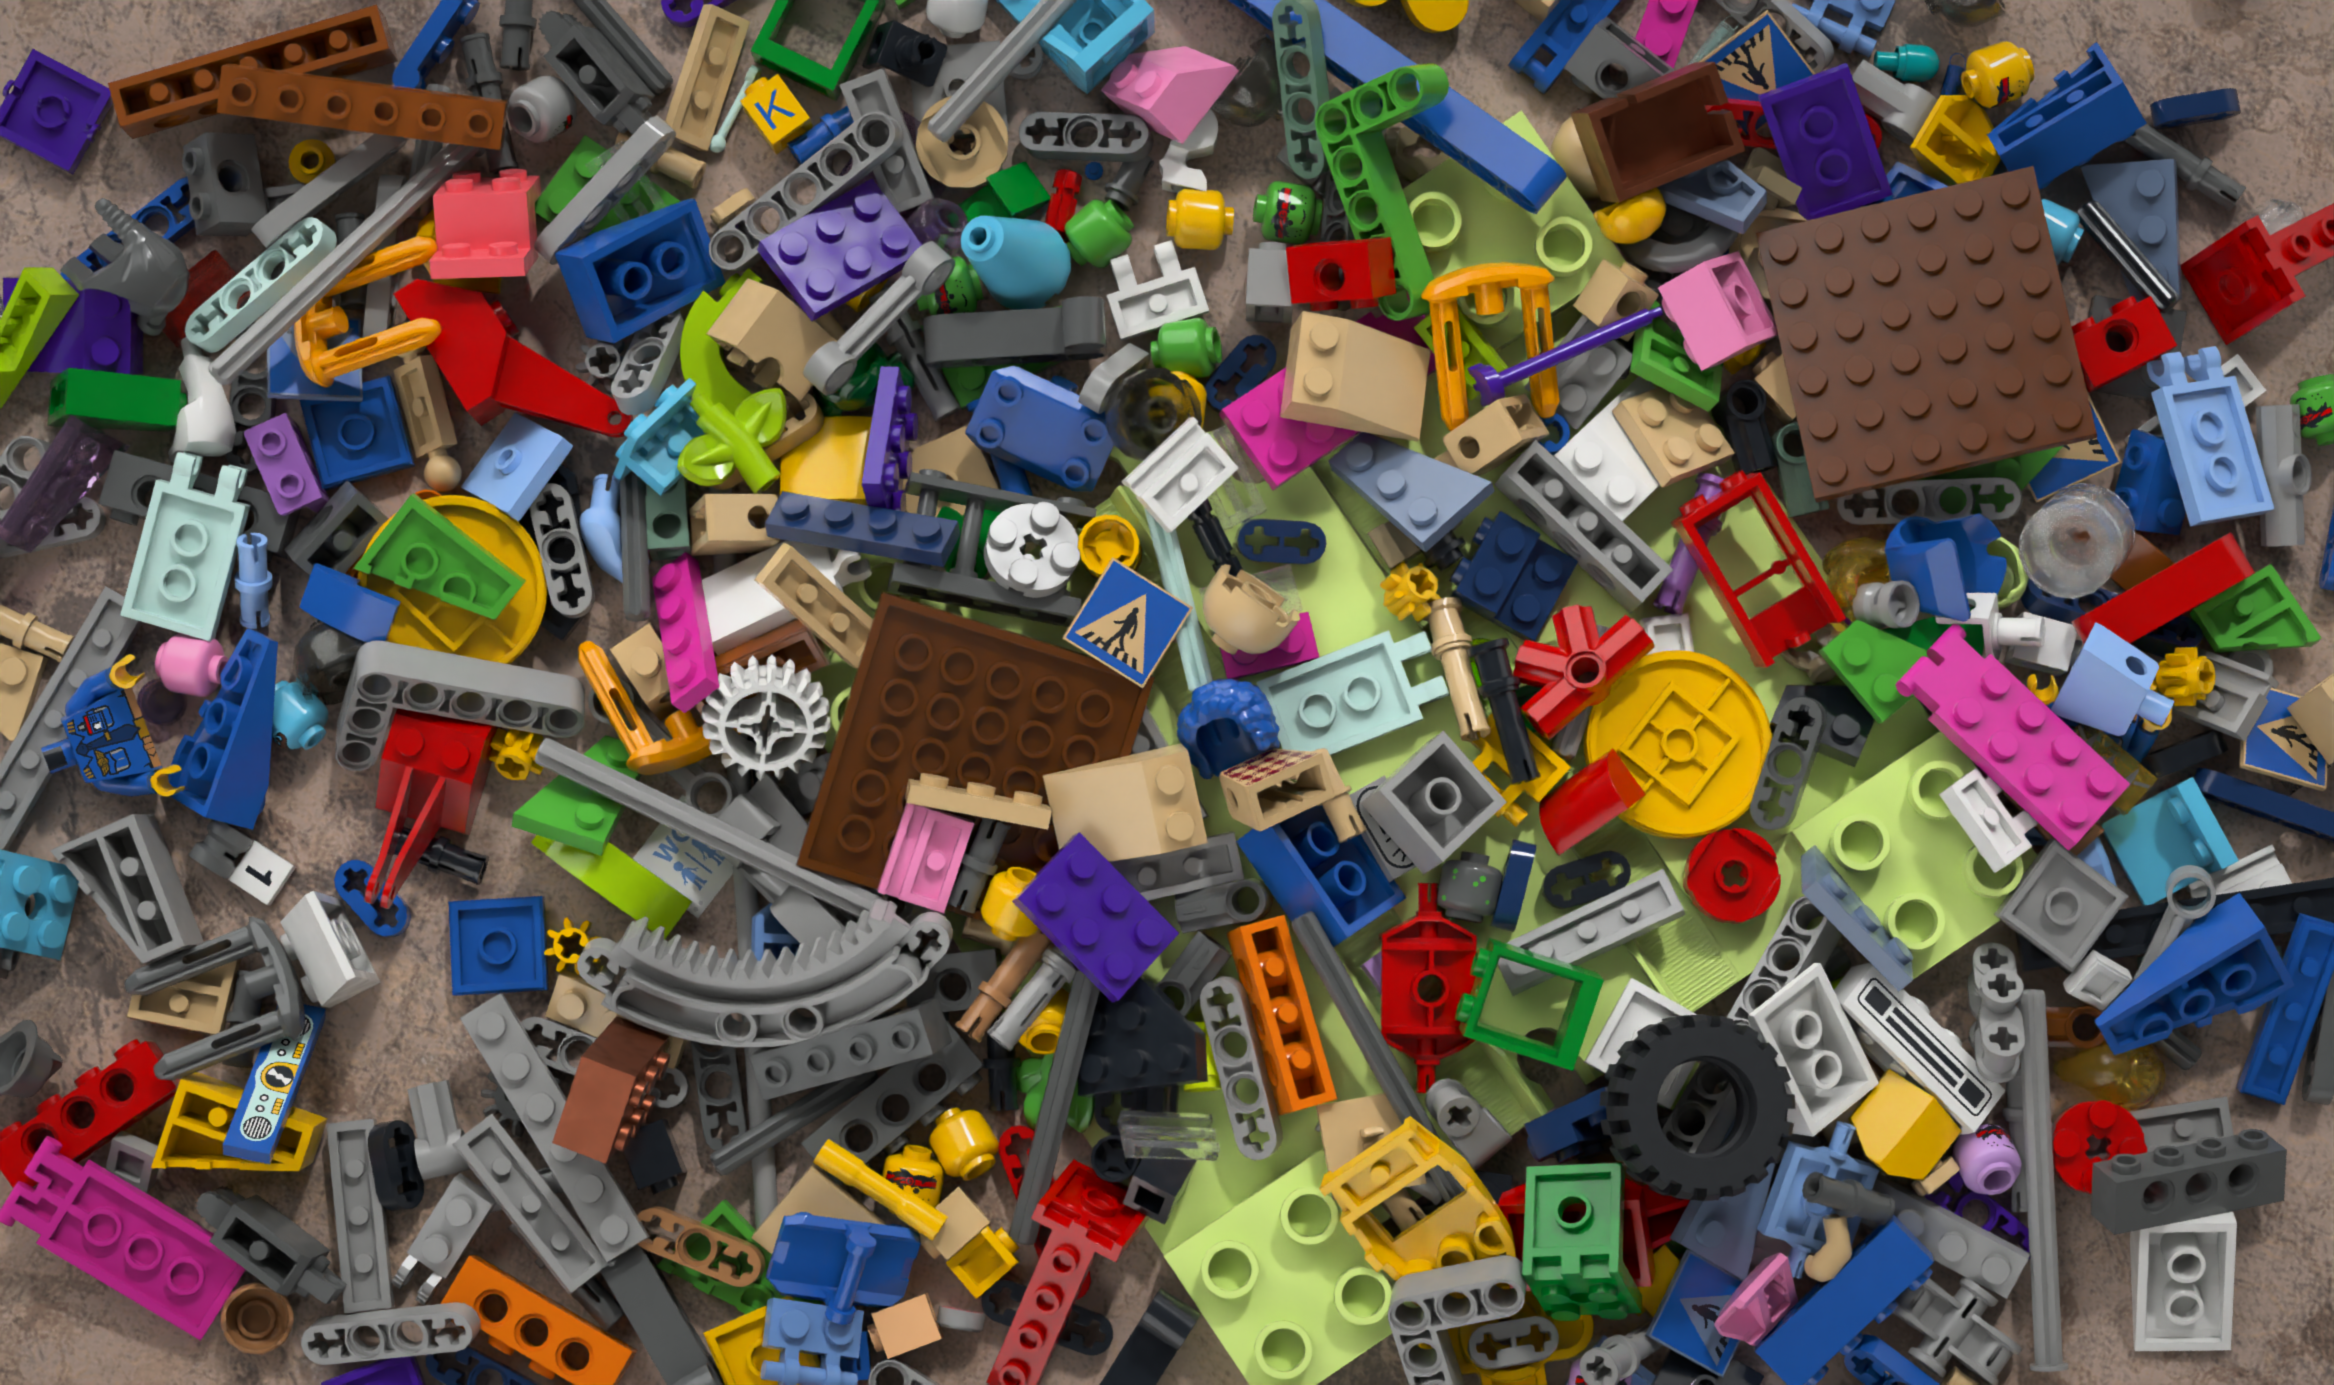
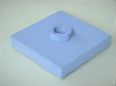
M515 412L464 481L461 488L471 496L495 505L519 522L572 450L573 445L562 436Z

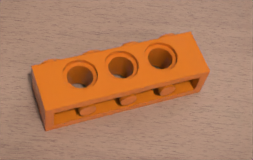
M1285 915L1244 925L1227 932L1239 980L1243 984L1249 999L1278 1115H1284L1336 1100V1092Z
M478 1255L468 1256L441 1304L459 1302L471 1306L480 1318V1329L491 1335L487 1343L509 1356H512L515 1350L531 1359L528 1365L529 1368L550 1380H553L557 1374L571 1382L572 1385H618L638 1351L636 1348L609 1332H605L602 1328ZM493 1294L502 1296L508 1306L506 1316L499 1322L491 1320L485 1312V1303ZM533 1318L541 1319L548 1327V1337L542 1345H534L526 1337V1326ZM573 1342L583 1344L589 1351V1361L583 1369H575L567 1362L566 1351Z

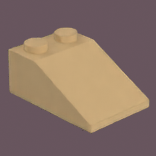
M1302 311L1291 328L1280 417L1418 442L1421 433L1430 350L1349 319Z
M1181 743L1042 775L1049 807L1052 810L1051 817L1059 850L1073 835L1079 832L1109 862L1163 854L1208 843L1189 753Z

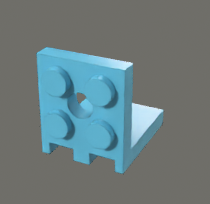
M0 850V948L61 960L79 887V881L66 865ZM33 894L35 907L32 913L26 916L25 903L29 896Z

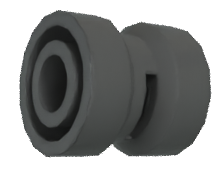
M211 819L207 825L208 834L204 841L196 842L188 855L204 867L228 880L236 868L235 859L240 853L247 852L254 840L232 824Z

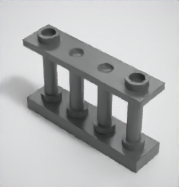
M922 469L919 473H910L904 493L920 496L917 514L935 517L938 500L966 506L955 568L950 569L949 573L933 570L929 564L905 560L903 563L895 562L889 575L887 592L1063 627L1070 626L1080 610L1082 599L1070 597L1071 593L1066 590L1067 584L1052 595L1031 598L1023 596L1024 592L1016 591L1011 587L1007 590L997 582L977 578L978 574L974 572L984 509L1002 513L1006 509L1019 504L1048 502L1057 507L1059 513L1072 524L1075 531L1077 528L1083 529L1089 521L1095 518L1097 509L1085 507L1086 503L1072 497H1060L1055 501L947 479L945 473L932 469ZM1025 542L1024 548L1020 550L1023 555H1025L1027 542Z

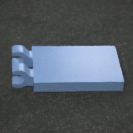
M2217 347L2201 348L2198 350L2199 354L2185 356L2184 358L2180 352L2166 353L2161 355L2162 360L2148 362L2147 372L2149 378L2160 386L2159 389L2151 392L2190 527L2263 515L2274 510L2236 377H2224L2221 368V356ZM2185 371L2187 375L2196 380V382L2188 383Z

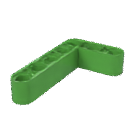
M1433 63L1394 69L1325 102L1319 107L1315 116L1316 131L1355 240L1391 237L1394 252L1393 264L1396 294L1379 297V307L1387 318L1394 321L1430 313L1429 302L1422 299L1421 294L1428 283L1434 280V276L1382 130L1432 108L1445 99L1449 88L1448 77L1440 66ZM1417 80H1418L1419 86H1420L1419 92H1418V90H1417V85H1416V84H1417ZM1380 98L1382 99V102H1383V109L1381 108V105H1380ZM1344 115L1346 116V121H1347V124H1346V125H1345V121H1344ZM1376 204H1377V207H1378V214H1377V212H1376V207H1375ZM1407 292H1408L1409 297H1410V303H1409V301H1408V299H1407Z

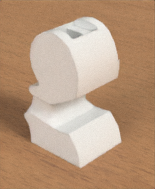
M1211 109L1208 110L1183 144L1171 140L1166 154L1159 163L1162 175V190L1178 193L1183 189L1207 191V179L1202 170L1188 168L1186 162L1190 159L1212 155L1216 149L1218 121Z

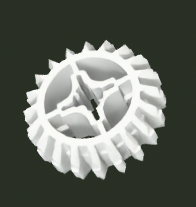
M752 655L748 660L747 669L734 662L730 667L731 677L719 673L720 687L706 697L708 704L702 707V719L705 721V724H703V735L706 739H711L709 749L712 755L722 753L721 762L725 768L737 762L738 773L741 777L749 769H754L759 781L764 778L765 771H774V775L780 780L784 775L785 767L788 766L798 774L799 770H801V759L813 763V760L816 758L815 748H823L826 743V734L824 732H828L830 729V717L827 715L829 712V701L826 697H821L823 695V687L820 681L810 683L811 673L807 668L795 674V663L791 659L783 667L776 666V658L773 655L768 657L767 665H759L758 660ZM759 692L751 699H742L750 694ZM776 693L790 698L800 708H795L793 703L783 702ZM770 705V720H767L766 730L762 731V716H765L766 706ZM733 728H737L739 733L749 734L754 738L755 742L743 738ZM781 737H789L783 741L774 743L777 739Z

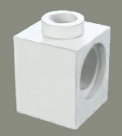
M2023 612L2016 618H2037L2042 616ZM2044 617L2045 623L2042 625L2046 628L2044 646H2008L2005 662L2061 676L2068 672L2069 666H2073L2081 651L2082 640L2076 639L2077 631L2072 624Z

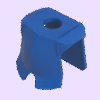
M1980 513L1960 519L1938 522L1919 516L1906 517L1894 527L1885 545L1891 580L1907 581L1915 587L1920 603L1919 612L1965 622L1971 617L1966 593H1997L1998 595L2003 584L2007 560L2005 557L1993 556L1987 552L1988 544L2000 538L2001 533L1991 520Z

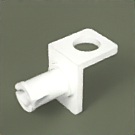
M1966 593L1968 603L1975 606V608L1970 611L1971 617L1965 622L1935 615L1936 623L1982 624L1986 657L1991 654L1997 660H1999L2002 645L2043 647L2045 643L2046 628L2042 626L2045 623L2044 617L2003 618L2002 613H1999L1997 593Z

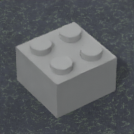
M1442 731L1418 749L1360 804L1424 875L1444 862L1507 802L1452 739Z

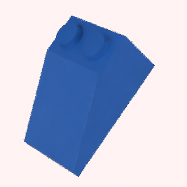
M692 198L592 233L554 253L586 338L616 343L696 300L703 290L709 293L726 283L721 268L712 261L709 255L710 238L697 202Z

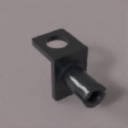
M892 20L877 26L862 67L869 70L882 66L918 84L931 87L934 85L947 52V46L939 42L935 37L931 38L928 34H922Z

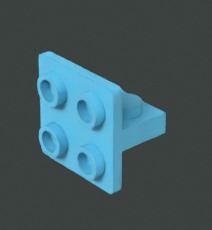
M692 379L686 380L678 389L674 385L668 387L657 399L654 405L657 409L648 417L643 413L638 415L630 423L624 432L627 440L615 454L619 458L613 473L617 479L621 481L627 474L633 471L655 492L662 496L683 476L677 469L681 451L690 440L705 434L696 424L700 417L689 405L697 386Z

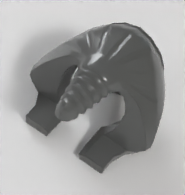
M102 198L95 203V209L102 216L103 220L107 222L108 226L112 228L113 232L118 235V238L122 240L123 245L114 242L103 233L88 248L109 265L93 272L74 256L63 265L60 271L71 279L79 291L99 289L128 299L130 311L138 314L136 318L137 326L146 334L159 335L166 326L165 317L183 301L188 291L190 272L187 269L184 256L174 243L156 234L137 219H133L130 214H126L123 209H119L110 200Z

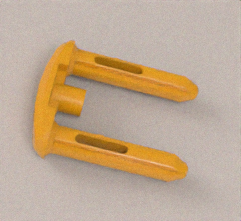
M417 236L369 253L294 324L295 346L302 370L313 383L324 388L332 386L334 377L431 344L440 335L441 326L437 320L419 318L382 332L356 339L353 342L330 350L327 348V339L346 333L349 329L348 318L344 310L339 306L332 307V296L426 263L437 252L438 247L434 239Z
M1509 262L1479 264L1440 276L1429 282L1422 292L1421 298L1427 300L1430 307L1432 344L1435 354L1441 418L1450 432L1467 421L1469 417L1457 304L1458 297L1474 293L1476 314L1491 315L1505 311L1502 288L1515 286L1520 288L1523 331L1528 360L1554 348L1548 285L1554 281V277L1546 268ZM1536 309H1537V311H1538V321H1539V331H1540V341H1541V352H1540V353H1539L1537 324H1536V314H1535ZM1446 322H1447L1448 340H1449V349H1450V358H1451V365H1450V367H1448V357H1447L1446 338H1445V329H1444V324H1445ZM1556 365L1529 377L1531 402L1541 418L1553 417L1560 401Z
M585 641L578 647V662L604 708L612 727L616 730L630 756L626 762L629 770L642 775H654L677 770L696 763L712 754L709 749L711 739L704 737L703 726L698 727L690 710L686 713L679 710L665 720L664 724L673 739L666 742L665 738L653 742L604 650L592 641ZM613 700L618 701L634 731L628 729ZM733 728L739 735L741 734L737 731V728Z

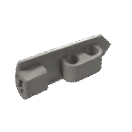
M765 773L761 781L758 780L749 793H742L737 796L717 818L798 857L808 826L768 773ZM720 852L772 904L770 911L779 923L800 944L805 943L811 950L818 937H822L825 941L829 942L832 931L837 929L844 933L847 922L850 920L855 923L858 922L859 918Z

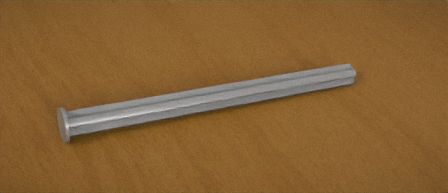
M1041 0L931 118L928 123V130L932 135L942 142L948 141L1077 0Z
M450 143L443 147L209 365L208 370L215 380L221 385H227L234 381L433 195L445 181L449 180L453 176L452 173L457 172L473 156L481 157L486 151L485 148Z
M545 739L537 750L535 762L538 765L857 918L860 917L863 910L870 912L873 901L876 898L887 901L889 898L886 894L881 898L844 879L796 865L798 857L552 739Z
M2026 989L2023 990L2022 997L2018 1001V1009L2023 1018L2025 1046L2020 1054L2035 1357V1363L2030 1364V1370L2055 1372L2064 1371L2069 1368L2068 1363L2063 1362L2046 998L2042 990Z

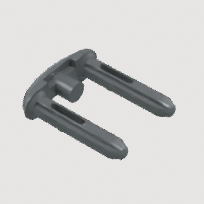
M251 916L247 926L138 968L125 980L124 985L127 993L130 995L147 996L259 952L262 954L265 966L244 974L248 991L254 1001L273 993L276 994L277 1010L164 1054L153 1068L154 1074L158 1079L176 1081L286 1036L291 1037L294 1041L299 1038L305 1026V1013L298 976L281 942L263 919Z

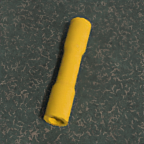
M830 1139L825 1142L813 1161L814 1164L843 1183L854 1186L894 1212L901 1221L932 1241L948 1219V1216L916 1195L905 1192L867 1167L861 1159Z

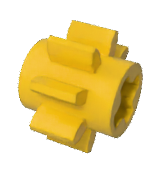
M1401 562L1390 571L1391 575L1380 583V587L1386 590L1384 593V607H1387L1400 621L1412 614L1414 619L1420 622L1431 613L1428 603L1441 599L1436 594L1438 578L1430 570L1423 567L1422 563L1409 570L1407 564Z
M2197 647L2175 648L2174 653L2166 654L2165 659L2161 660L2158 664L2159 669L2156 674L2158 690L2165 697H2173L2174 706H2196L2197 700H2205L2206 694H2209L2214 688L2215 669L2213 663L2206 656H2198Z
M498 728L490 743L493 749L489 760L495 762V767L502 776L511 780H526L530 771L540 775L544 767L535 762V755L540 744L543 742V735L509 729L507 732Z
M566 917L563 922L565 929L559 933L554 930L547 931L548 935L554 939L553 948L544 951V955L557 956L560 959L556 971L561 973L567 969L569 964H572L576 973L580 975L577 969L580 955L572 954L568 959L566 956L569 949L564 946L565 940L567 938L575 940L581 935L579 944L585 947L591 940L602 937H591L588 934L592 922L586 920L577 929L574 928L572 920ZM594 958V961H593V962H595V963H600V962H601V959H600V958H598V959H595V958Z

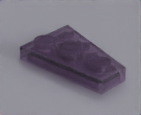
M70 414L0 522V538L31 553L109 470L114 450L125 453L129 446L118 438Z

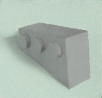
M154 814L129 815L50 850L59 862H63L79 881L78 885L87 896L90 895L107 915L106 920L142 963H154L204 942Z

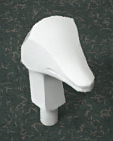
M185 337L181 340L184 359L178 369L188 391V405L183 407L178 414L174 441L168 451L169 459L173 463L177 452L184 453V451L200 456L221 457L232 451L236 435L232 410L223 387L208 370L209 365L213 362V358L203 356L201 348L191 343Z

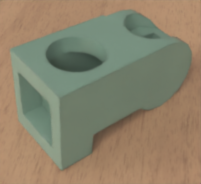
M682 476L662 496L646 484L647 549L652 560L677 559L685 552L691 555L687 478Z

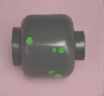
M1462 851L1460 860H1449L1443 864L1437 890V903L1446 909V917L1482 923L1484 916H1491L1495 913L1503 876L1497 868L1488 865L1489 856Z

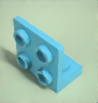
M2193 777L2175 784L2101 824V827L2104 829V836L2143 906L2154 904L2167 897L2165 891L2166 881L2170 874L2179 867L2194 865L2203 868L2210 874L2239 861ZM2190 877L2181 880L2174 887L2173 893L2199 879Z

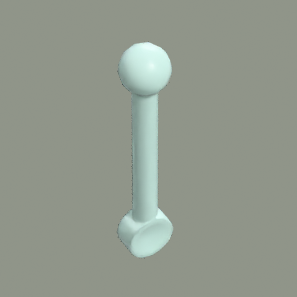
M754 65L749 68L745 82L717 135L712 137L709 146L712 152L719 153L725 149V138L742 107L740 100L746 97L744 94L745 90L760 78L762 69Z

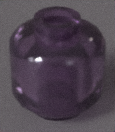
M940 198L926 200L905 221L919 242L925 244L934 241L950 257H955L962 249L961 235L965 226L969 223L964 211L957 204Z

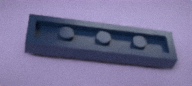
M782 491L765 522L767 536L771 538L940 567L945 566L960 536L959 524L956 520Z

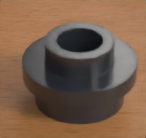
M1450 530L1427 552L1421 549L1422 554L1426 558L1423 564L1427 569L1437 566L1440 572L1449 568L1464 556L1460 548L1466 544V541L1463 537L1457 538L1454 532Z

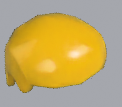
M1656 187L1622 202H1617L1594 213V218L1602 234L1609 240L1619 244H1634L1649 238L1661 226L1666 213V203L1660 190Z

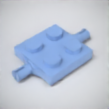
M1836 1122V1127L1828 1147H1811L1792 1141L1788 1142L1759 1221L1757 1230L1763 1235L1784 1240L1792 1246L1788 1260L1793 1278H1802L1805 1259L1810 1253H1817L1826 1243L1822 1217L1837 1214L1833 1208L1807 1202V1199L1803 1197V1184L1808 1175L1813 1172H1819L1824 1176L1840 1181L1853 1179L1862 1183L1863 1187L1869 1190L1873 1189L1879 1168L1874 1164L1851 1158L1846 1154L1856 1130L1855 1126L1846 1122ZM1862 1217L1847 1218L1851 1246Z

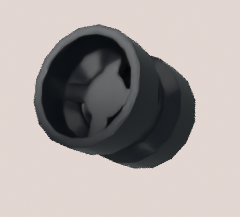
M1125 1132L1110 1134L1099 1140L1093 1147L1091 1165L1101 1179L1111 1183L1122 1182L1135 1173L1143 1159V1149L1139 1141L1131 1134Z

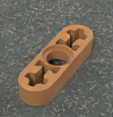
M661 1206L645 1209L637 1215L643 1226L645 1222L653 1221L658 1216L662 1219L660 1227L672 1233L678 1231L679 1224L684 1226V1230L676 1239L675 1251L669 1248L674 1239L663 1235L656 1237L653 1241L647 1238L638 1244L647 1251L736 1287H744L756 1282L765 1270L763 1252L759 1247L748 1241ZM645 1228L648 1235L650 1236V1230L648 1228ZM693 1233L704 1234L711 1243L710 1254L704 1260H696L687 1252L686 1243ZM722 1242L728 1244L723 1254L737 1258L744 1252L749 1255L747 1262L753 1266V1271H747L739 1277L736 1275L737 1266L725 1260L719 1262V1269L713 1267V1263L721 1254Z

